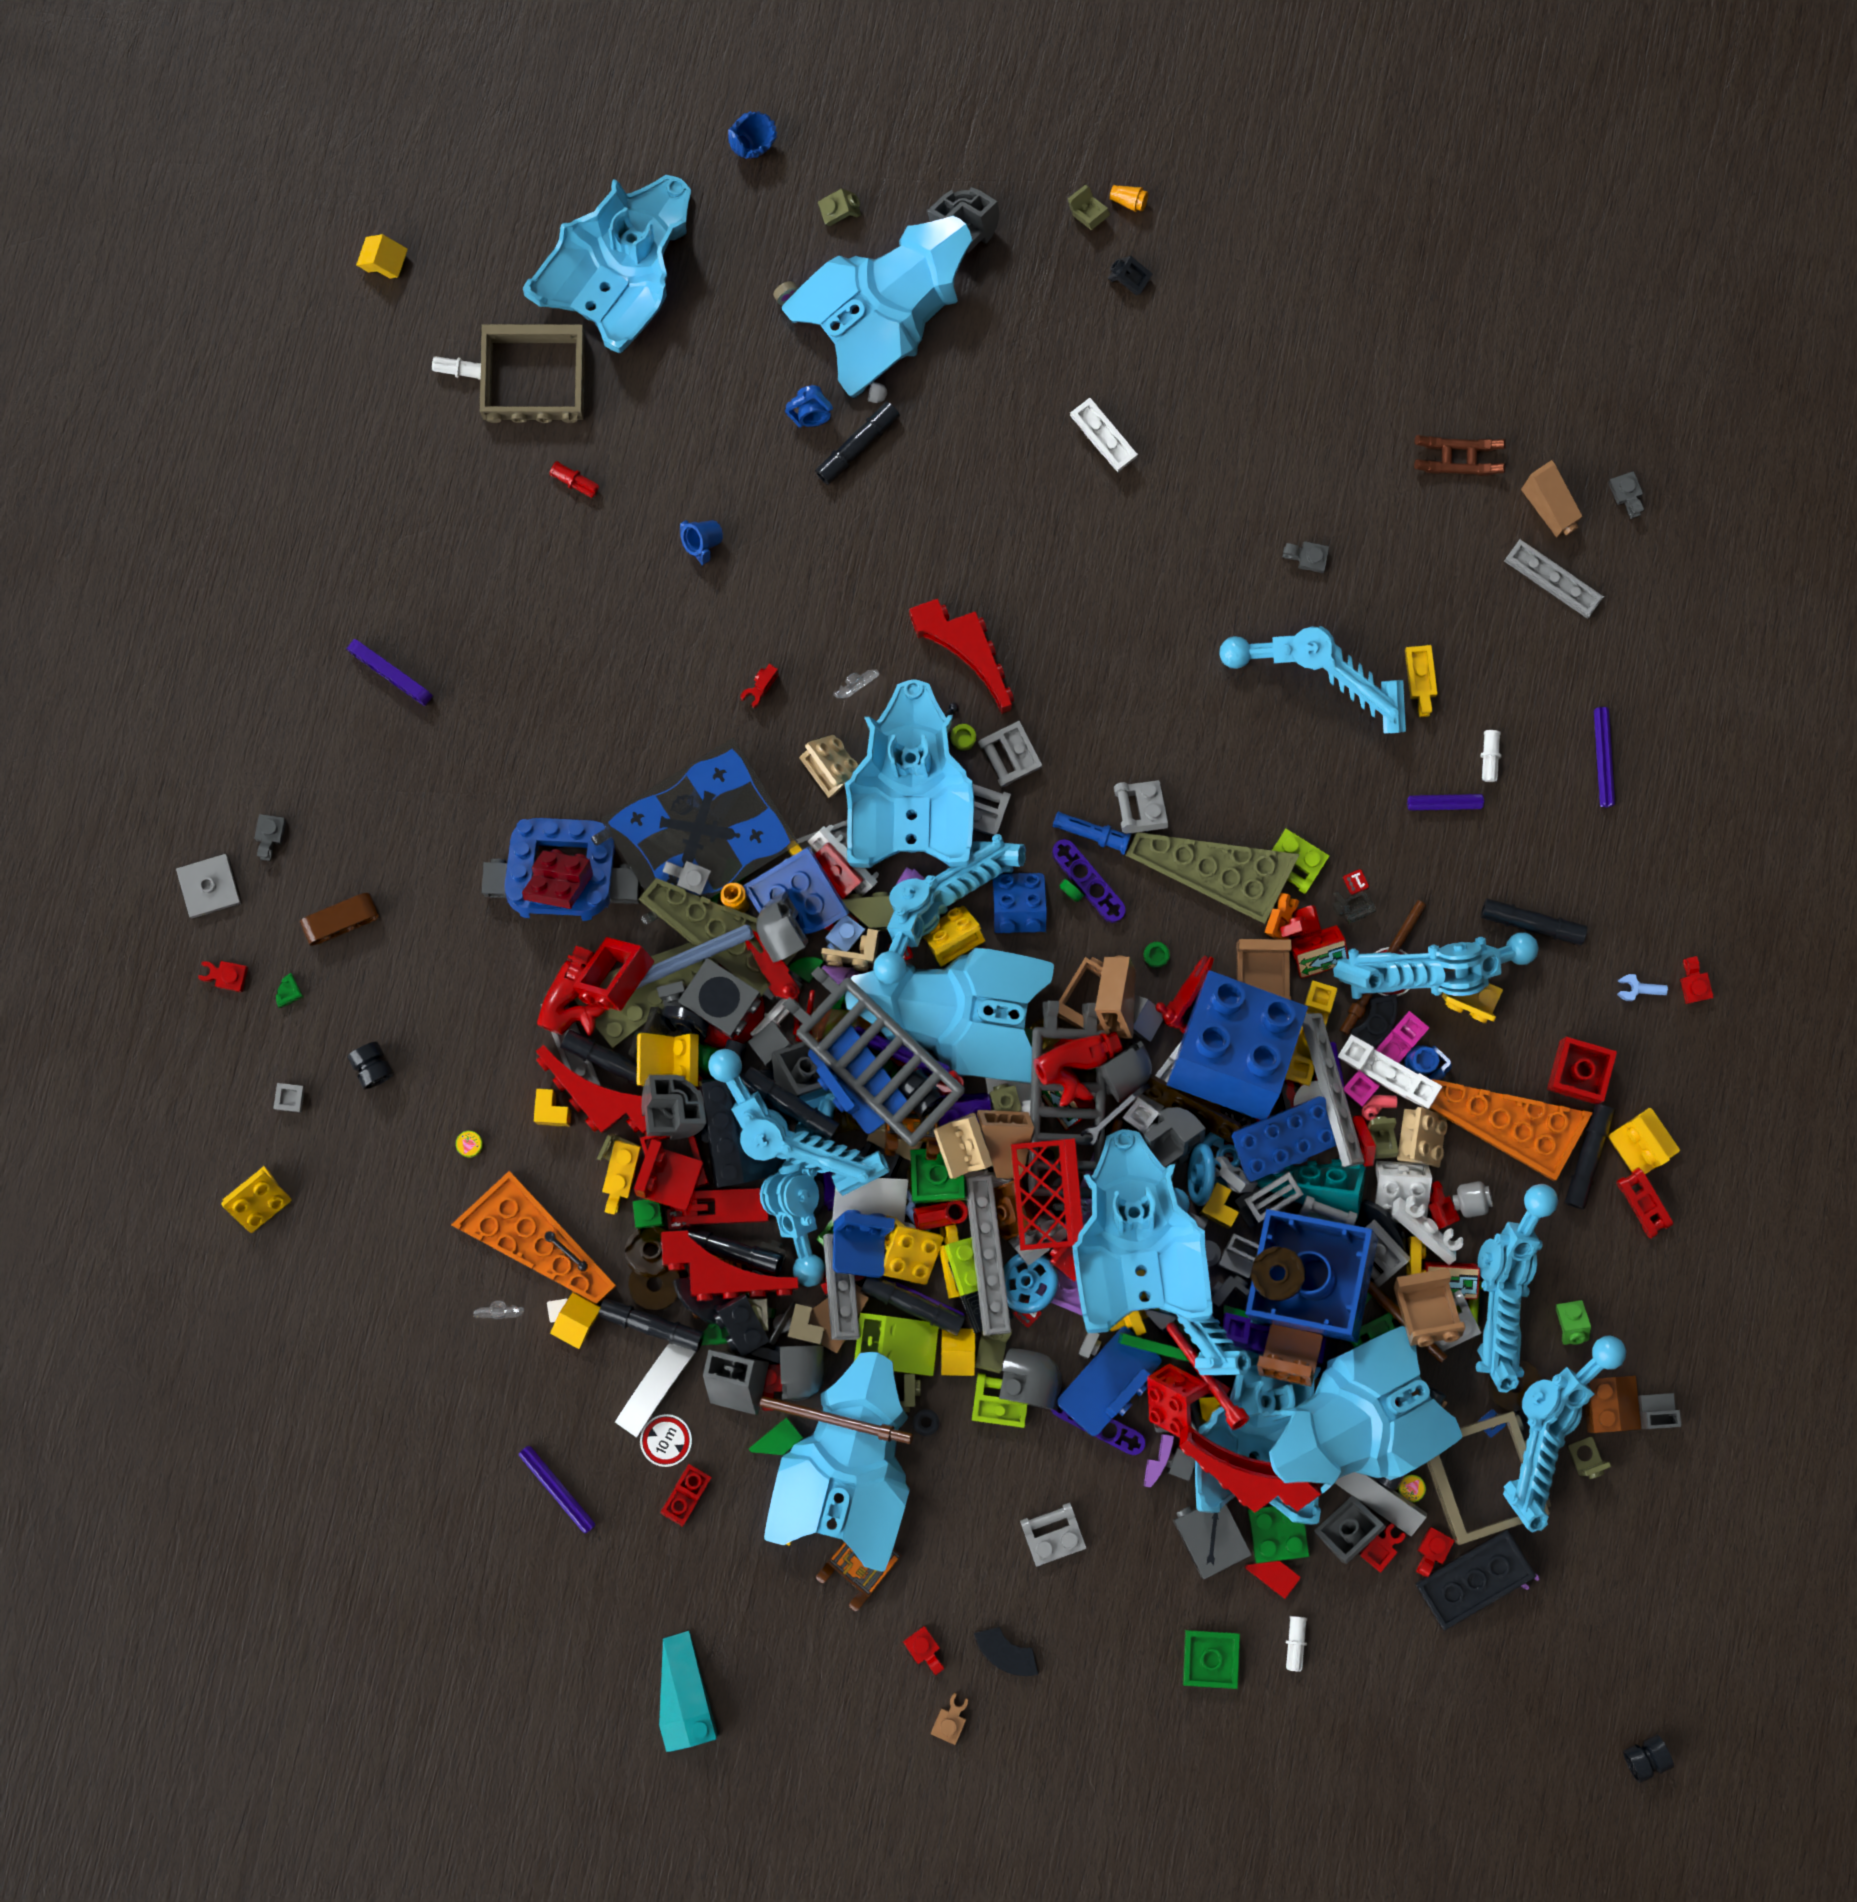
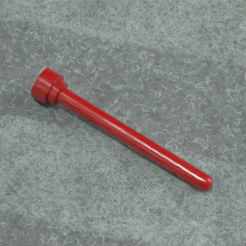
M1172 1322L1168 1323L1166 1326L1167 1331L1199 1374V1371L1195 1368V1358L1198 1357V1354L1177 1325ZM1200 1375L1202 1380L1209 1384L1210 1391L1226 1411V1422L1230 1428L1237 1430L1244 1426L1250 1419L1246 1411L1232 1403L1213 1375Z

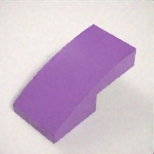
M1161 1434L1158 1461L1147 1459L1144 1486L1152 1487L1161 1475L1168 1461L1174 1436Z

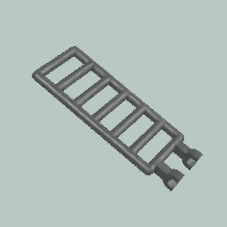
M818 966L811 974L831 992L822 1004L811 1015L791 997L782 1004L802 1023L797 1029L796 1035L908 1145L915 1146L964 1094V1087L851 978H845L838 984L823 968ZM849 991L859 1001L819 1043L809 1032L839 999ZM867 1008L877 1020L837 1061L827 1050ZM884 1026L887 1027L896 1037L856 1079L845 1068ZM904 1044L914 1056L874 1097L864 1086ZM923 1062L933 1074L893 1115L882 1104ZM941 1080L952 1090L951 1093L911 1133L901 1122Z
M1049 1000L1048 1002H1043L1044 1027H1036L1032 1032L1030 1118L1034 1130L1031 1142L1075 1138L1076 1145H1089L1088 1143L1093 1140V1135H1084L1082 1137L1081 1134L1040 1133L1041 1117L1095 1119V1125H1099L1105 1119L1106 1082L1097 1067L1096 1082H1080L1090 1093H1095V1109L1041 1106V1090L1063 1091L1064 1087L1060 1084L1043 1085L1036 1074L1033 1064L1035 1058L1043 1055V1038L1080 1039L1105 1033L1103 1030H1097L1098 1016L1095 1011L1096 1003L1082 1004L1083 1029L1057 1028L1059 1001ZM1105 1127L1101 1131L1099 1140L1093 1144L1094 1161H1077L1078 1171H1095L1105 1144ZM1040 1147L1033 1148L1036 1152L1039 1153ZM1029 1150V1163H1030V1162L1034 1159V1157L1036 1156V1155H1035L1034 1153H1032L1030 1150ZM1040 1158L1029 1168L1038 1178L1039 1170L1050 1169ZM1046 1159L1052 1165L1056 1162V1160ZM1060 1162L1055 1166L1059 1171H1061ZM1030 1174L1028 1175L1029 1193L1038 1183ZM1039 1186L1031 1196L1051 1197L1053 1194L1044 1186ZM1049 1186V1187H1050L1052 1190L1056 1191L1059 1186ZM1080 1187V1198H1092V1190L1089 1187ZM1063 1189L1058 1192V1195L1063 1197Z

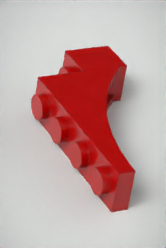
M938 598L910 608L909 616L917 637L927 638L947 648L961 658L985 683L994 697L1001 714L1011 711V702H1014V697L1010 687L1005 688L1002 681L1005 678V674L1001 664L996 665L993 658L996 655V651L992 641L987 642L984 633L987 632V628L983 618H978L976 611L946 621L950 619L945 604L940 605Z
M543 1045L536 1050V1053L540 1056L536 1061L545 1072L549 1069L556 1077L552 1081L561 1092L566 1089L570 1093L572 1098L569 1099V1102L578 1112L583 1110L588 1118L585 1121L594 1132L599 1130L604 1134L623 1117L628 1115L630 1118L626 1122L636 1133L640 1130L645 1134L646 1122L645 1116H642V1096L620 1093L594 1084L567 1068L546 1046Z
M688 1230L661 1232L662 1266H668L669 1271L684 1270V1265H689L691 1297L697 1296V1301L713 1300V1295H723V1299H735L739 1297V1294L750 1293V1298L766 1297V1292H776L777 1296H790L792 1291L798 1289V1277L760 1275L725 1263L692 1240L688 1235Z
M1190 1425L1184 1427L1180 1432V1447L1184 1454L1195 1459L1206 1473L1213 1475L1224 1489L1231 1491L1243 1506H1248L1254 1513L1278 1495L1285 1505H1290L1297 1512L1321 1495V1483H1284L1273 1471L1271 1462L1252 1459L1223 1448L1202 1436Z

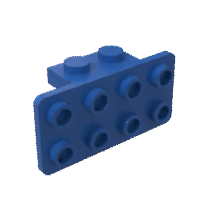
M850 1025L827 1051L838 1061L860 1036L853 1026ZM866 1046L845 1069L857 1079L876 1057ZM811 1049L809 1050L808 1056L818 1068L816 1070L820 1076L817 1079L826 1092L831 1090L836 1097L833 1099V1102L841 1112L846 1111L851 1114L867 1134H872L886 1123ZM881 1067L864 1087L875 1097L889 1083L891 1077ZM897 1088L882 1105L894 1115L907 1099Z
M1317 1096L1237 1130L1232 1134L1244 1175L1248 1181H1255L1269 1174L1280 1173L1285 1170V1167L1303 1163L1309 1157L1336 1146L1326 1110V1099L1322 1096Z
M1125 1326L1119 1329L1057 1399V1405L1091 1436H1097L1118 1413L1121 1416L1126 1413L1132 1406L1129 1400L1135 1393L1140 1396L1148 1388L1147 1377L1155 1371L1162 1361L1161 1357L1156 1353L1118 1343L1120 1333L1138 1337Z

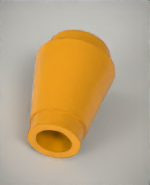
M1113 185L1110 192V200L1134 212L1138 210L1143 211L1147 204L1148 192L1144 191L1143 187Z
M729 883L723 887L721 891V901L723 904L742 913L746 912L749 908V902L744 887L739 883Z

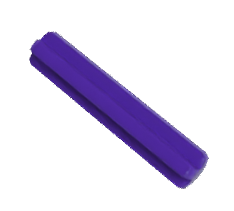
M1482 794L1415 795L1408 797L1407 807L1408 810L1482 809L1484 807V797Z

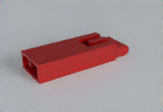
M761 1188L694 1191L686 1211L671 1207V1212H682V1216L671 1217V1222H689V1225L769 1222V1214L763 1209L760 1201ZM715 1202V1214H698V1211H708V1204L697 1203Z

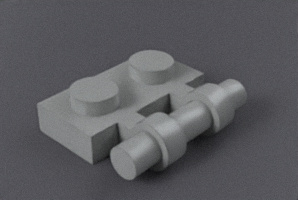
M1047 1213L1040 1214L1035 1220V1224L1045 1233L1055 1222ZM1059 1223L1048 1234L1056 1242H1060L1067 1237L1066 1229ZM1037 1229L1025 1233V1245L1036 1244L1043 1234ZM1019 1236L1009 1240L1011 1246L1028 1266L1051 1249L1020 1251ZM1045 1238L1041 1243H1051V1241Z

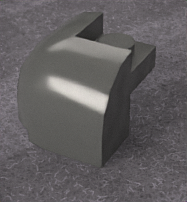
M972 187L970 190L957 192L950 190L927 210L930 222L955 216L966 223L973 240L966 251L967 253L980 241L986 244L993 236L999 222L998 201Z
M786 891L769 900L761 909L756 921L759 939L773 962L780 961L805 948L808 943V939L795 919L798 911Z
M1141 1041L1131 1043L1123 1048L1121 1052L1114 1054L1112 1059L1097 1067L1106 1082V1095L1113 1094L1117 1103H1119L1148 1082L1152 1072V1063Z
M649 1075L646 1079L642 1092L641 1107L642 1116H645L647 1136H670V1140L691 1137L698 1134L704 1128L706 1118L701 1090H697L692 1083L685 1080V1076Z
M1178 1107L1166 1108L1158 1112V1123L1148 1127L1141 1136L1151 1152L1165 1168L1175 1164L1174 1170H1176L1190 1159L1188 1155L1197 1144L1204 1142L1205 1127L1188 1110Z
M824 1346L780 1347L782 1401H801L809 1399L819 1392L825 1378Z
M1014 1347L1010 1348L1003 1363L1002 1371L1004 1375L999 1399L1057 1411V1399L1060 1397L1062 1387V1374L1058 1365L1051 1357L1040 1352Z

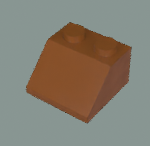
M1636 1376L1592 1379L1587 1384L1594 1393L1585 1405L1587 1433L1641 1429Z

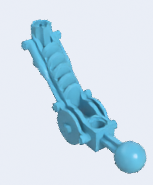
M1322 626L1304 628L1294 636L1272 637L1273 642L1249 644L1242 637L1233 636L1227 638L1220 646L1219 655L1224 665L1233 669L1244 667L1250 659L1274 658V663L1297 662L1304 668H1311L1313 670L1324 668L1328 671L1329 680L1333 686L1334 678H1337L1342 693H1344L1346 685L1349 688L1352 701H1354L1356 693L1359 696L1361 708L1365 710L1366 701L1370 705L1371 716L1375 718V710L1383 715L1384 733L1406 732L1403 680L1381 681V689L1374 685L1373 674L1370 671L1367 679L1364 677L1363 667L1360 663L1358 671L1354 669L1353 660L1350 655H1348V663L1344 661L1342 649L1335 644L1331 633Z
M1000 834L992 837L993 842L973 841L969 865L950 867L937 876L928 875L925 880L907 879L894 886L889 896L894 912L887 927L892 944L888 952L881 953L874 961L875 976L886 984L899 982L906 974V962L903 955L907 946L918 947L922 936L929 934L937 927L940 914L948 911L947 906L1001 873L1013 872V866H1023L1026 860L1025 845L1004 843Z
M1516 933L1509 938L1506 946L1501 948L1486 945V938L1478 937L1473 943L1458 942L1441 948L1431 945L1428 947L1429 953L1396 954L1391 952L1359 954L1358 950L1351 949L1348 951L1349 959L1338 960L1333 971L1334 977H1337L1339 981L1351 985L1352 998L1354 999L1362 998V994L1386 993L1417 988H1431V993L1435 996L1442 994V992L1453 996H1466L1479 993L1484 987L1488 986V978L1501 974L1502 963L1512 961L1517 965H1527L1537 957L1539 947L1537 940L1530 934ZM1443 968L1455 969V970H1454V971H1450V972H1448V971L1445 972Z
M721 1049L711 1055L708 1064L710 1074L716 1080L726 1082L736 1100L731 1110L743 1129L740 1143L742 1149L749 1157L762 1161L775 1157L780 1159L793 1158L790 1161L791 1163L799 1164L805 1162L803 1166L805 1168L819 1167L816 1172H833L832 1179L834 1185L842 1196L889 1173L890 1169L887 1161L880 1151L864 1158L858 1155L860 1151L857 1149L845 1151L848 1147L846 1145L832 1146L835 1143L832 1140L820 1142L821 1136L806 1137L809 1134L807 1131L796 1133L789 1131L783 1116L773 1109H768L758 1091L753 1094L749 1093L739 1075L742 1070L740 1057L734 1051Z
M820 1089L799 1096L814 1109L816 1107L819 1108V1111L833 1119V1112L836 1106L833 1099L836 1097L831 1090L826 1092L824 1089ZM801 1122L794 1129L795 1133L799 1131L809 1132L806 1137L817 1135L810 1129L804 1128V1124ZM821 1138L819 1141L822 1142L826 1140L824 1138ZM788 1158L782 1164V1167L779 1168V1172L765 1179L760 1190V1201L763 1209L768 1214L776 1216L781 1237H790L794 1240L798 1259L793 1266L794 1277H798V1283L801 1285L812 1287L823 1281L826 1273V1266L823 1260L812 1253L807 1234L817 1229L813 1214L819 1200V1190L814 1181L817 1168L803 1167L805 1162L794 1164L790 1162L793 1158Z
M1546 1184L1533 1185L1526 1191L1524 1204L1527 1211L1521 1222H1507L1501 1234L1497 1233L1494 1239H1488L1484 1242L1478 1255L1480 1276L1484 1279L1481 1287L1484 1291L1489 1292L1483 1343L1480 1344L1477 1350L1482 1361L1477 1362L1476 1371L1489 1373L1499 1392L1507 1393L1512 1389H1516L1519 1383L1517 1377L1522 1378L1524 1375V1370L1522 1367H1519L1521 1296L1528 1297L1530 1291L1527 1285L1534 1278L1537 1268L1536 1253L1537 1250L1542 1249L1543 1245L1542 1241L1535 1234L1534 1229L1541 1217L1550 1216L1556 1210L1559 1202L1555 1190Z
M1173 1187L1177 1205L1187 1213L1190 1206L1188 1196L1183 1190ZM1177 1315L1178 1322L1184 1325V1331L1190 1334L1192 1337L1190 1340L1201 1351L1198 1357L1195 1358V1368L1199 1371V1375L1247 1374V1371L1251 1368V1358L1248 1357L1246 1351H1236L1232 1345L1234 1342L1227 1338L1225 1335L1227 1332L1225 1329H1221L1218 1319L1212 1316L1208 1320L1190 1322Z
M1603 1336L1596 1340L1592 1349L1593 1358L1577 1374L1566 1367L1560 1374L1555 1375L1552 1381L1544 1379L1536 1381L1524 1394L1522 1409L1529 1419L1527 1423L1530 1426V1435L1526 1441L1527 1447L1526 1451L1524 1450V1460L1521 1463L1519 1479L1509 1481L1504 1486L1503 1495L1525 1527L1532 1533L1538 1530L1542 1531L1548 1525L1547 1520L1549 1516L1544 1510L1546 1501L1549 1498V1488L1552 1486V1475L1555 1473L1558 1450L1565 1444V1435L1575 1430L1580 1423L1582 1406L1586 1405L1594 1395L1587 1384L1603 1369H1616L1621 1366L1626 1358L1627 1351L1625 1345L1617 1337Z

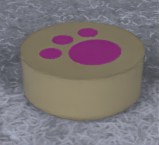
M784 282L775 289L773 296L779 305H783L798 290V287L794 282Z

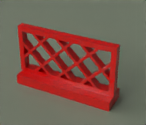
M1075 1138L1010 1144L1020 1251L1073 1246L1078 1241V1234L1083 1228ZM1048 1146H1059V1158L1053 1165L1041 1156ZM1043 1147L1039 1151V1153L1036 1152L1033 1148ZM1028 1148L1036 1155L1027 1167L1018 1161L1017 1149ZM1038 1158L1050 1167L1041 1179L1029 1170ZM1059 1162H1060L1061 1172H1060L1057 1168H1055V1166H1056ZM1018 1165H1019L1022 1169H1024V1171H1023L1020 1175H1019ZM1052 1170L1059 1174L1062 1179V1184L1056 1191L1043 1182ZM1026 1172L1038 1181L1029 1194L1020 1187V1179ZM1040 1185H1043L1053 1194L1044 1206L1031 1196ZM1061 1189H1063V1198L1058 1195ZM1021 1192H1022L1025 1196H1027L1022 1202H1021ZM1055 1196L1064 1203V1211L1058 1218L1046 1209ZM1028 1199L1041 1208L1032 1220L1022 1213V1206ZM1043 1211L1055 1220L1046 1233L1034 1224V1221ZM1064 1215L1066 1225L1060 1221ZM1023 1218L1029 1223L1025 1228ZM1057 1223L1066 1229L1067 1241L1056 1242L1048 1235ZM1032 1225L1043 1236L1036 1244L1025 1245L1024 1233ZM1045 1238H1047V1239H1049V1240L1051 1241V1243H1041V1242H1042Z

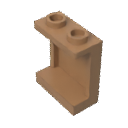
M1239 939L1237 942V981L1291 1000L1289 965L1291 940Z
M1449 1268L1396 1278L1394 1291L1410 1346L1426 1347L1432 1345L1435 1341L1441 1340L1453 1342L1463 1336L1466 1327L1464 1322H1460L1449 1285L1451 1280Z

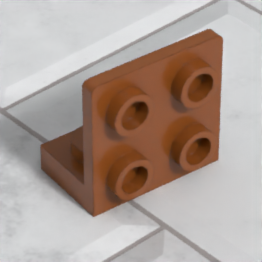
M1272 1324L1263 1356L1259 1355L1257 1363L1259 1375L1312 1387L1323 1336Z

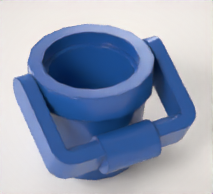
M810 385L801 388L797 392V396L786 404L785 413L800 428L803 426L814 427L824 424L830 419V411L833 407L824 397L819 386ZM794 408H798V414L793 410Z
M685 520L680 524V535L685 550L695 556L701 565L709 562V549L719 545L723 539L720 525L714 520L691 523Z
M1424 1045L1416 1046L1405 1055L1404 1067L1417 1074L1420 1073L1429 1079L1441 1080L1452 1068L1451 1061L1436 1046L1432 1048ZM1439 1058L1445 1063L1441 1068H1438Z

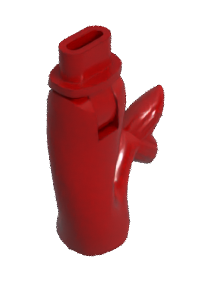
M575 946L572 956L568 955V960L561 967L544 998L537 1021L538 1026L563 1035L573 1023L580 1021L587 1035H592L596 1026L595 1019L606 1010L597 1004L574 1006L567 1009L565 1007L579 996V993L572 986L593 957L594 952Z
M1116 1032L1107 1035L1101 1033L1060 1045L1035 1058L1033 1064L1036 1074L1043 1085L1060 1084L1064 1087L1059 1106H1066L1073 1102L1075 1098L1086 1101L1094 1099V1096L1064 1067L1079 1069L1099 1067L1106 1063L1108 1059H1112L1114 1054L1121 1052L1122 1045Z

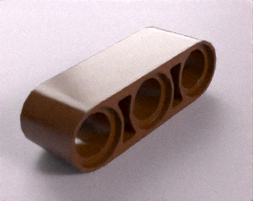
M367 892L306 916L300 920V924L309 946H314L377 920L379 914L370 893Z

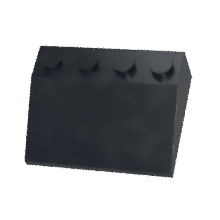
M773 1068L759 1071L766 1077L774 1080ZM746 1073L739 1075L741 1078H743ZM715 1078L698 1081L704 1101L705 1127L714 1184L717 1187L736 1185L767 1178L779 1172V1168L782 1167L786 1159L775 1157L764 1161L755 1160L749 1157L742 1149L740 1137L743 1129L731 1110L736 1100L726 1082L718 1081ZM764 1100L768 1109L775 1110L776 1112L780 1113L784 1118L782 1111H780L774 1105L769 1103L767 1100Z

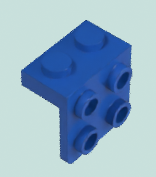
M1042 873L1000 874L993 878L994 933L1046 932L1047 911L1044 875Z
M847 1210L834 1221L833 1270L837 1273L874 1278L883 1276L885 1236L894 1229L895 1219L887 1218L881 1213L865 1215L861 1214L858 1210Z

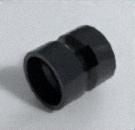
M377 1041L365 1044L347 1056L353 1070H359L360 1073L357 1078L364 1090L378 1086L394 1075L388 1061L382 1060L384 1053Z
M919 1068L912 1072L898 1088L908 1100L929 1076L922 1068ZM935 1086L913 1111L920 1118H924L936 1109L946 1098V1095L939 1087Z
M1659 1735L1644 1740L1642 1747L1635 1744L1623 1750L1625 1761L1638 1783L1653 1778L1655 1771L1661 1774L1674 1768L1669 1750Z

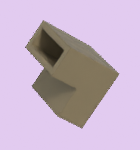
M795 1304L788 1337L822 1345L825 1328L810 1325L812 1307Z

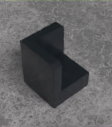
M1257 1186L1253 1192H1246L1232 1202L1248 1227L1254 1226L1258 1221L1244 1199L1259 1190ZM1262 1195L1261 1197L1254 1200L1252 1203L1256 1205L1265 1198ZM1267 1204L1257 1211L1261 1214L1271 1207Z

